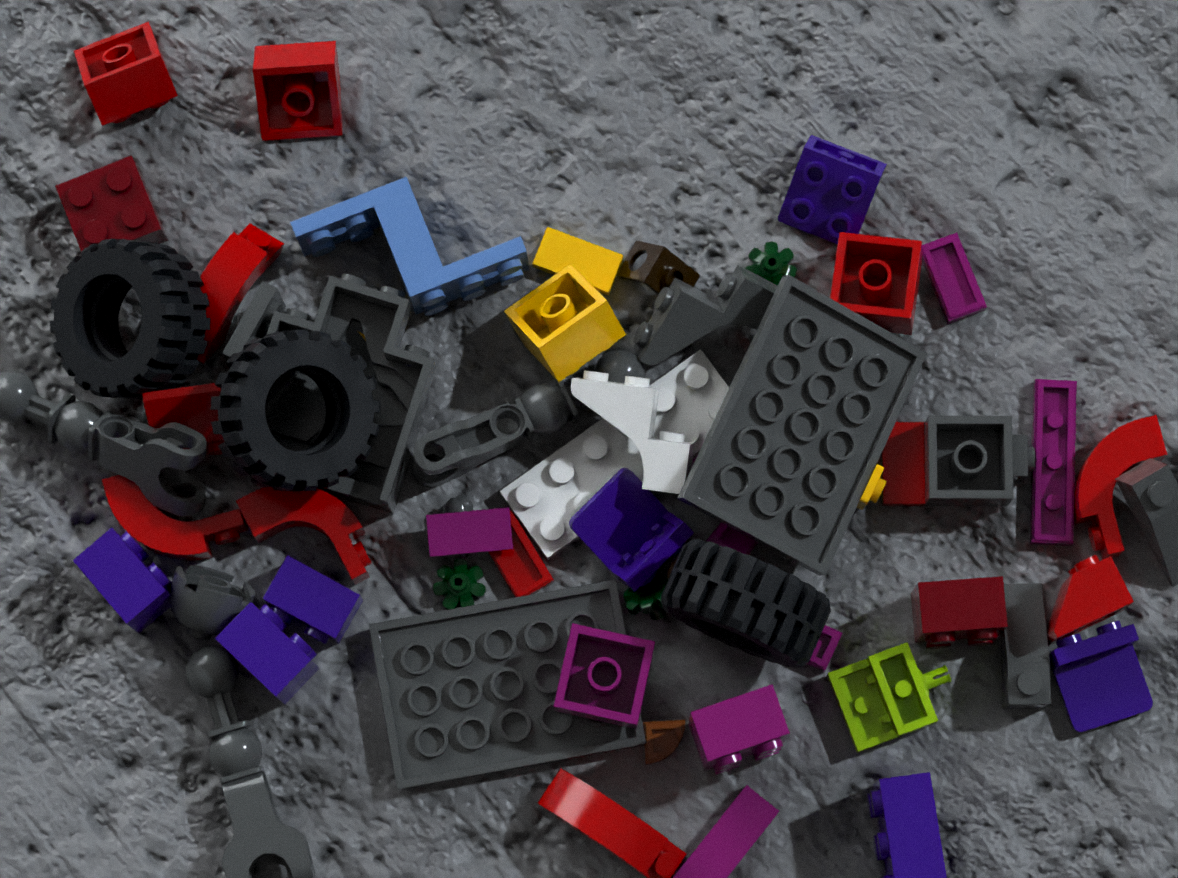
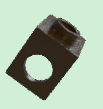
M641 241L635 242L617 273L622 279L645 284L658 295L664 287L669 288L675 278L694 287L700 277V274L666 247ZM647 253L644 264L639 269L633 271V265L637 258Z

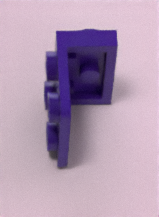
M622 468L571 517L569 527L619 581L635 592L639 587L645 586L653 580L657 574V569L669 557H673L681 552L682 547L687 543L686 540L694 532L684 521L670 513L650 490L642 489V481L631 470Z
M1115 621L1096 628L1098 635L1082 640L1080 633L1056 641L1058 648L1049 653L1050 666L1074 731L1082 733L1146 712L1152 708L1153 700L1133 644L1139 640L1134 624L1122 627L1120 621Z

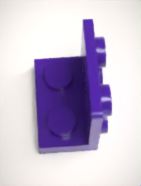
M811 135L801 153L779 212L778 221L838 244L839 232L859 234L887 164Z

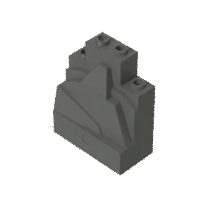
M342 274L341 279L329 276L314 322L310 321V315L295 309L288 308L286 314L274 310L267 334L307 329L308 332L321 331L328 333L332 341L343 340L350 345L351 351L349 354L351 356L360 355L367 363V367L362 371L365 376H374L378 388L371 390L373 400L381 401V413H374L373 423L380 425L378 435L368 439L367 444L372 447V450L366 459L356 460L355 463L358 465V469L349 477H339V483L336 485L318 489L336 497L394 514L423 421L422 412L429 394L436 364L434 359L429 358L430 352L413 345H406L404 350L399 348L412 310L410 300L404 298V292L389 286H382L380 291L365 286L366 281L349 274ZM359 332H361L362 334H364L365 340H364V338L359 334ZM290 371L283 373L271 386L265 404L266 421L271 434L279 444L292 451L307 449L319 437L325 423V401L317 384L303 372Z

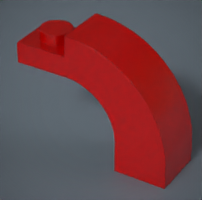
M251 223L239 235L233 232L200 276L204 284L201 287L202 293H207L210 307L206 308V317L211 318L210 330H206L204 340L208 341L205 352L197 357V360L203 364L224 343L232 319L243 298L262 273L280 256L284 243Z
M1157 415L1131 421L1112 431L1094 448L1079 471L1074 489L1075 524L1092 521L1093 526L1088 528L1089 539L1093 550H1100L1102 560L1110 556L1112 558L1119 557L1125 551L1113 509L1112 498L1116 484L1115 479L1149 458L1161 462L1168 455Z
M121 475L102 479L108 504L120 525L142 546L158 555L185 561L213 558L209 545L210 541L215 540L216 545L231 543L240 539L239 533L248 531L246 520L240 509L196 521H178L167 517L158 507L154 506L143 495L135 482Z
M264 487L236 500L258 543L294 527L315 529L333 542L355 585L370 578L365 567L372 564L366 550L361 541L354 545L352 543V540L366 534L353 512L333 495L318 488L316 491L273 490L272 487Z
M560 768L538 801L540 806L565 824L587 836L646 878H671L686 856L684 851L671 843L668 838L562 768Z

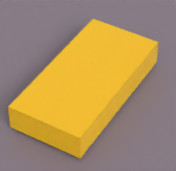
M547 227L532 265L534 268L555 275L571 264L598 292L609 295L621 266L623 255Z

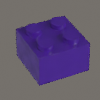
M111 527L73 559V562L124 622L140 634L170 608L169 597L171 596L172 582L154 562L149 567L144 563V560L149 555L127 531L120 536Z
M250 602L215 639L285 705L320 669L313 662V659L318 654L298 634L294 633L290 638L282 632L287 625L266 604L258 609Z

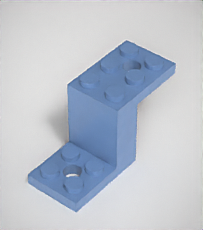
M407 177L290 222L303 255L312 254L313 257L323 256L332 252L336 248L335 244L350 239L351 242L364 240L373 235V229L380 227L415 315L424 312L425 316L439 313L448 307L447 302L460 297L464 301L477 298L486 292L485 287L498 282L502 286L515 283L524 277L523 272L529 270L527 251L521 236L442 266Z

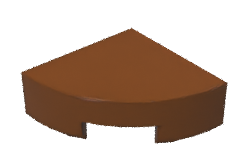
M685 720L643 722L646 745H644L645 765L660 762L676 750L684 734Z

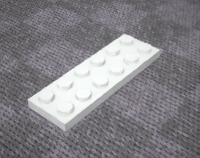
M701 349L649 385V387L660 388L653 438H659L660 431L685 434L684 442L694 443L693 457L699 453L729 390L728 385ZM602 418L499 492L544 556L549 560L579 538L569 527L571 517L620 469L628 468L643 483V462L635 443L627 435Z

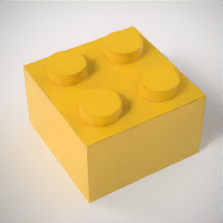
M571 264L504 310L523 345L558 382L577 372L581 366L601 352L609 349L615 342L626 335L608 301Z

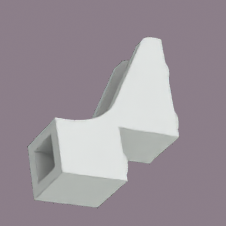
M584 370L583 378H572L571 392L573 396L627 435L637 446L643 462L642 489L680 494L692 467L694 443L684 442L685 434L660 431L659 438H653L660 388L649 387L650 379L634 376H625L624 383L608 381L609 373Z

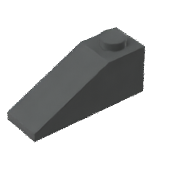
M1149 458L1115 480L1167 580L1174 587L1178 584V483L1168 464Z
M1042 583L1004 584L1008 627L1001 633L1003 709H1045L1051 705V687Z

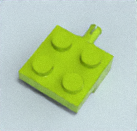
M906 642L868 656L867 659L827 673L856 752H862L936 724L938 718L929 698V689L952 682L950 674L933 679L948 672L946 665L922 674L916 665L909 644Z

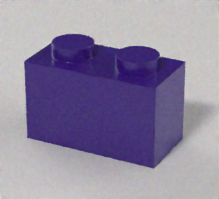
M288 555L262 598L284 623L290 625L292 619L301 622L307 626L304 631L305 634L325 645L329 638L340 643L363 602L361 595Z

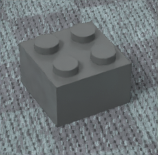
M1012 416L927 417L924 423L925 506H1008L1013 500Z

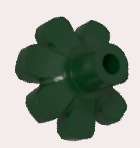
M771 241L765 243L764 252L758 248H753L749 253L748 258L754 264L748 265L745 269L777 286L782 276L790 275L796 278L797 268L793 265H788L794 259V254L789 248H785L779 253L777 243Z
M455 559L454 569L447 565H442L437 570V575L443 581L436 582L433 585V591L436 596H446L442 602L445 609H455L458 603H460L461 607L475 605L473 596L476 598L484 597L486 587L481 583H477L484 576L479 566H474L468 570V563L465 559ZM462 582V585L456 586V583Z
M664 576L654 577L650 583L639 587L635 592L628 588L624 592L623 597L627 603L626 607L629 613L636 615L642 611L644 614L649 613L652 620L662 619L666 615V611L662 608L661 595L669 578L666 579Z

